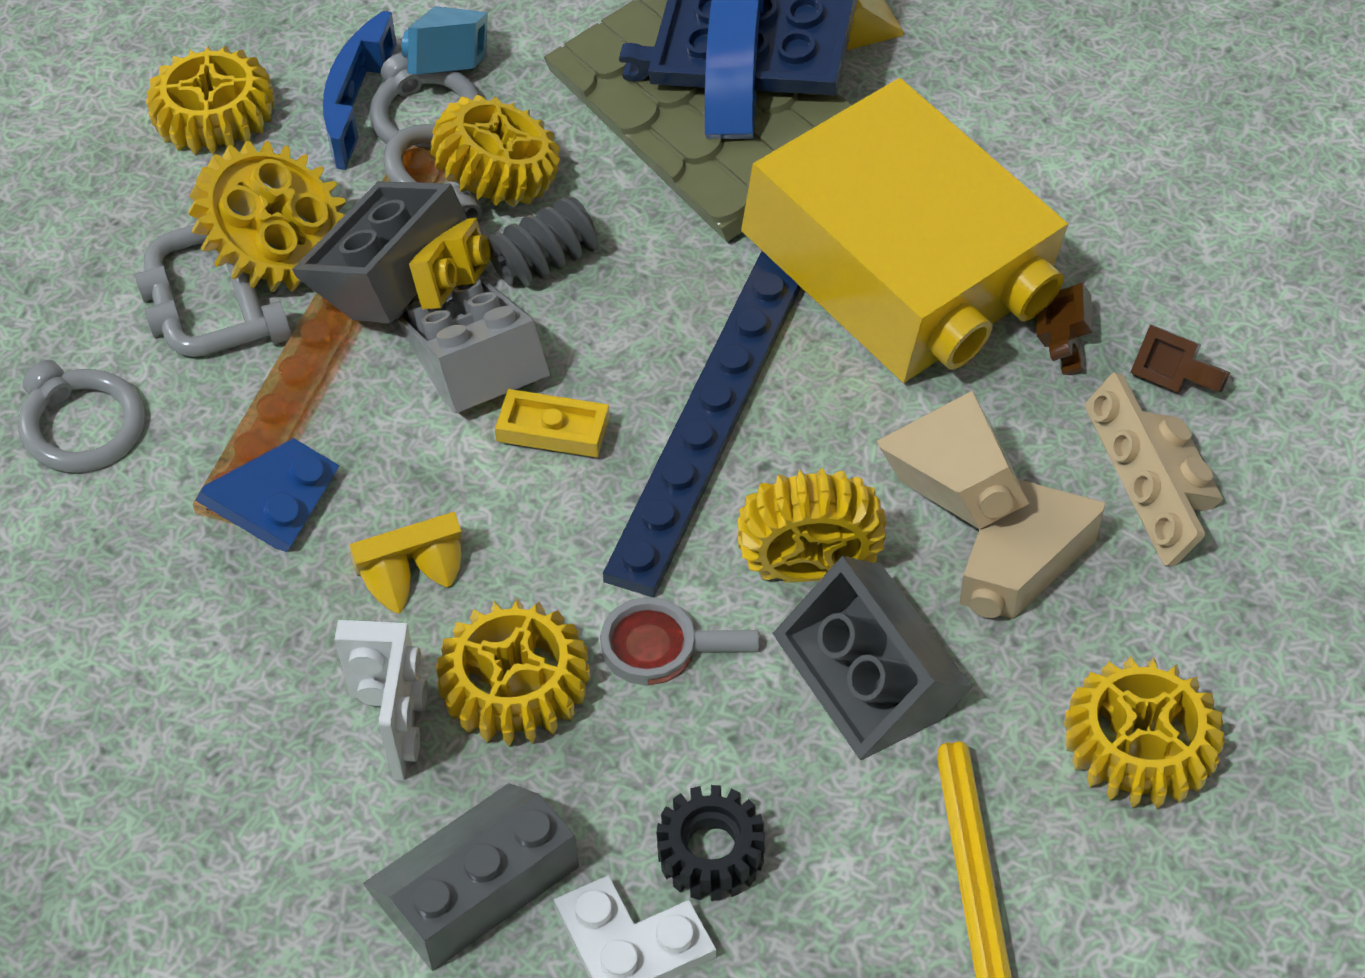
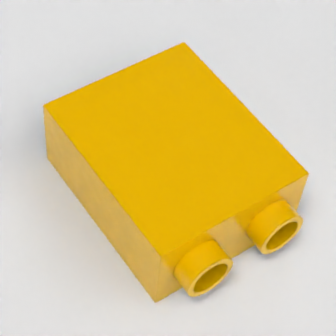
M898 78L752 164L741 231L904 384L938 360L949 370L963 366L984 346L991 334L992 324L1009 312H1012L1018 319L1025 322L1036 317L1056 297L1064 282V275L1054 267L1069 223L904 80Z

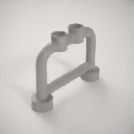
M231 209V210H232L233 212H235L236 214L241 215V214H240L239 212H237L236 210ZM194 225L159 236L149 245L144 254L145 271L136 273L135 278L143 301L153 300L155 306L144 309L153 337L163 335L172 350L181 355L197 357L267 336H271L273 345L293 339L281 301L261 306L255 288L250 287L249 274L245 272L235 280L231 278L244 322L201 336L192 337L186 335L183 331L182 322L163 261L168 254L176 250L203 243L207 235L193 234L192 229ZM228 262L226 265L231 277L233 265Z

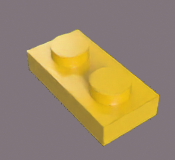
M508 389L495 426L496 442L598 458L610 420L609 404Z

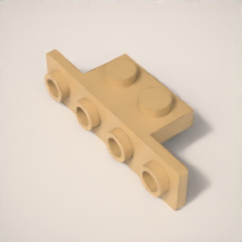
M1112 373L1085 403V409L1163 565L1176 566L1205 536V531L1194 510L1206 511L1214 509L1223 500V497L1213 480L1211 468L1203 461L1191 439L1192 434L1189 427L1181 418L1142 411L1124 375Z

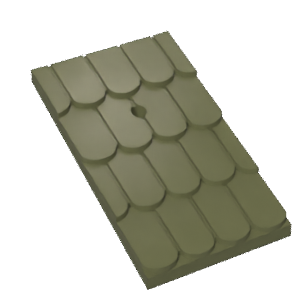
M632 0L602 19V23H596L566 42L564 47L560 46L544 56L549 70L726 242L742 233L741 228L752 164L852 106L851 103L838 93L837 95L756 91L754 139H706L704 87L650 84L649 75L641 81L623 79L626 63L619 62L622 45L625 43H636L642 46L655 47L667 0Z

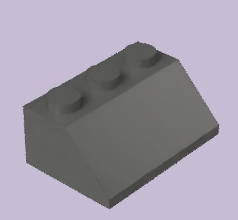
M377 181L292 270L296 278L352 320L378 322L381 324L392 323V321L398 319L403 314L404 308L417 295L409 263L431 241L453 226L466 220L467 217L452 184Z
M842 556L772 633L860 760L941 721L972 688V685L884 567L878 563Z
M508 783L363 882V884L431 971H434L579 868L575 834L539 793Z

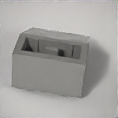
M478 279L475 284L456 286L441 308L422 310L420 300L417 298L411 301L406 306L403 314L396 319L442 400L455 413L506 394L508 389L515 390L550 376L534 320L484 279Z

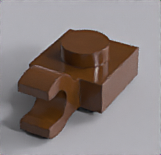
M1083 282L1061 289L1053 301L1036 316L1037 337L1044 347H1049L1050 357L1053 361L1061 359L1063 375H1072L1084 371L1085 368L1084 356L1078 337L1092 333L1091 294Z
M1155 325L1149 326L1130 371L1132 374L1176 392H1181L1187 379L1214 391L1222 392L1231 372L1197 360L1196 356L1201 347L1200 343Z

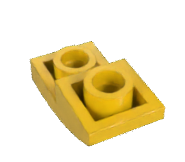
M477 218L466 219L445 231L425 246L409 263L422 310L441 308L456 286L475 284L488 265L491 256L490 244L487 237L481 235Z

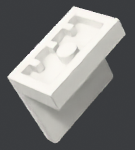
M338 620L334 640L350 698H357L368 705L381 706L379 729L392 780H404L407 761L416 762L420 749L419 727H413L415 711L424 712L428 699L427 678L420 677L421 648L412 646L408 623Z

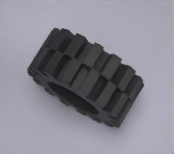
M711 785V795L707 796L702 795L701 786L690 788L691 800L687 801L682 793L674 797L673 810L666 806L661 813V824H657L658 861L661 862V871L666 880L672 877L673 887L680 893H682L685 887L689 888L690 898L701 900L702 892H710L711 901L722 900V891L729 890L731 897H734L741 893V884L745 882L750 887L756 880V870L761 871L765 853V832L761 814L756 815V805L750 799L741 805V793L732 788L727 798L721 797L720 785ZM716 827L726 831L732 837L734 847L728 855L722 858L703 859L693 855L688 847L689 839L702 828Z

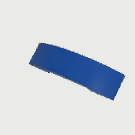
M711 0L705 72L706 139H754L757 102L755 91L759 18L760 13H763L764 0Z
M382 11L366 22L343 46L327 77L323 94V116L330 151L336 169L346 170L359 138L353 104L367 72L381 73L382 65L392 56L397 44L392 12Z

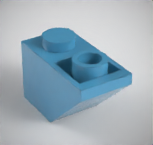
M434 6L404 32L402 56L408 58L407 73L417 75L475 68L486 55L488 12Z

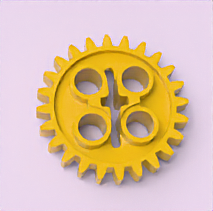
M246 141L240 152L232 145H229L223 156L215 153L208 166H203L189 196L194 202L188 211V215L198 218L192 232L197 235H207L201 250H217L219 255L214 263L216 267L228 262L233 265L232 279L235 280L245 272L249 274V283L252 288H255L262 278L267 280L271 292L276 291L282 280L290 291H295L301 281L296 278L292 269L345 215L339 213L346 203L345 198L331 196L337 186L336 181L323 183L319 178L324 168L319 166L313 170L306 167L308 155L303 154L295 161L290 158V147L287 145L284 146L280 154H276L273 152L270 141H265L259 152L256 151L250 141ZM231 209L236 210V211L239 212L241 215L236 214V213L233 212ZM268 243L274 245L277 249L272 248Z

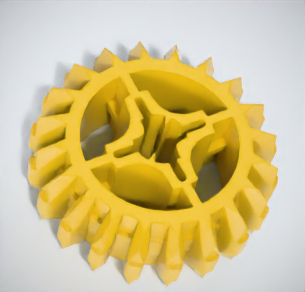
M227 45L219 51H212L207 46L205 51L198 53L189 49L188 56L184 58L172 56V65L159 66V75L150 78V88L146 92V103L151 124L155 126L156 132H159L164 143L172 141L178 151L188 145L194 155L202 149V146H207L214 155L218 145L225 144L226 147L229 145L234 147V141L237 139L242 142L250 141L251 132L263 134L264 122L272 121L271 114L275 101L270 76L267 74L266 69L259 64L257 57L248 58L244 50L231 53Z
M476 95L473 100L467 97H460L457 103L448 104L446 110L442 112L440 119L436 120L433 128L430 154L436 159L435 167L446 172L445 180L460 184V192L470 191L476 194L477 200L481 197L491 199L496 206L501 201H505L510 206L515 207L519 201L531 204L534 198H542L544 192L549 189L559 169L558 163L560 158L558 154L560 146L554 142L555 134L544 129L545 122L543 120H536L530 117V110L521 111L514 107L513 102L509 105L501 103L495 96L489 101L481 95Z
M820 468L813 474H804L799 469L796 476L788 478L779 474L775 484L761 483L759 484L758 493L746 495L745 506L739 509V518L737 519L738 547L741 549L742 558L748 562L749 570L760 572L763 580L779 578L784 583L820 581L842 556L875 563L877 553L884 550L885 527L887 523L885 510L881 508V501L876 496L875 488L865 486L862 477L848 479L844 470L829 475L825 473L823 468Z
M516 598L512 608L502 609L494 600L491 613L483 615L475 609L472 610L470 625L455 622L453 629L454 638L443 639L441 647L442 656L437 658L436 671L439 678L437 687L440 698H443L447 713L452 719L460 718L461 727L465 729L467 734L479 728L481 737L488 743L496 735L497 730L502 731L503 740L510 747L515 739V732L524 731L525 737L533 744L536 738V727L542 725L545 730L554 735L558 728L557 717L572 721V717L575 714L574 704H583L586 696L585 685H588L590 680V667L586 663L588 661L587 646L579 639V631L575 628L574 623L565 624L564 617L559 610L546 615L545 608L540 601L531 609L526 610L523 609V604L518 598ZM535 647L549 653L556 660L558 666L546 664L545 658L534 654ZM469 674L479 675L482 682L490 684L492 689L490 694L481 691L468 679Z
M1131 656L1124 662L1122 670L1108 661L1102 668L1101 675L1093 672L1089 673L1084 679L1083 687H1077L1076 691L1073 692L1070 700V709L1066 711L1064 719L1066 751L1074 752L1072 759L1074 770H1088L1087 781L1089 788L1101 784L1105 780L1109 783L1106 792L1109 801L1118 796L1121 789L1130 792L1129 801L1132 808L1140 803L1142 794H1149V798L1156 809L1164 804L1167 793L1180 804L1187 797L1189 789L1199 792L1205 785L1207 776H1211L1217 769L1220 760L1218 754L1222 752L1225 738L1223 737L1224 732L1221 731L1223 725L1222 712L1213 710L1215 703L1213 693H1198L1200 686L1198 676L1182 680L1179 678L1178 664L1171 667L1167 672L1158 669L1155 657L1147 663L1146 667H1139ZM1101 715L1111 722L1110 728L1117 734L1116 740L1113 743L1106 738L1098 722V718ZM1174 718H1177L1184 727L1189 738V746L1178 739L1180 733L1171 725Z

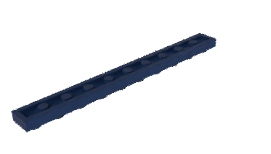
M762 250L603 571L604 583L649 597H655L801 289Z

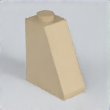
M973 391L877 440L879 448L904 485L978 529H982L1029 504L997 434Z
M1018 479L1029 504L979 529L963 574L959 604L970 607L974 613L982 617L996 618L1003 616L1014 619L1097 540L1106 502Z

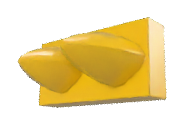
M454 511L349 544L350 558L356 575H361L367 589L376 600L387 609L399 614L403 611L410 592L411 574L408 560L413 558L418 568L429 579L444 587H450L460 569L462 531Z

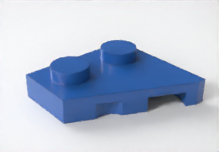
M293 438L204 485L195 501L275 549L287 552L340 465Z

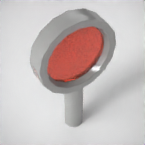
M654 597L632 599L616 607L604 621L600 635L603 659L613 674L629 683L646 686L666 683L682 674L692 661L694 653L759 652L758 630L694 631L692 620L681 607L666 599Z

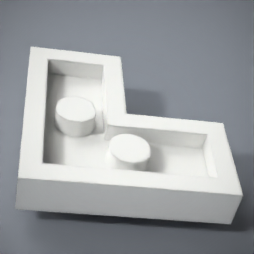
M609 875L553 899L555 910L589 978H674L716 958V948L690 900L634 924Z

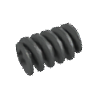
M574 197L559 199L555 201L552 208L547 206L539 209L536 217L533 215L525 216L521 219L519 225L514 223L506 226L503 234L495 232L487 237L491 251L490 260L496 272L511 286L514 277H517L524 286L531 285L533 280L530 272L531 268L541 278L547 277L549 275L547 260H550L557 269L564 268L566 265L564 251L574 261L581 259V242L590 252L598 250L599 247L593 221L583 204Z

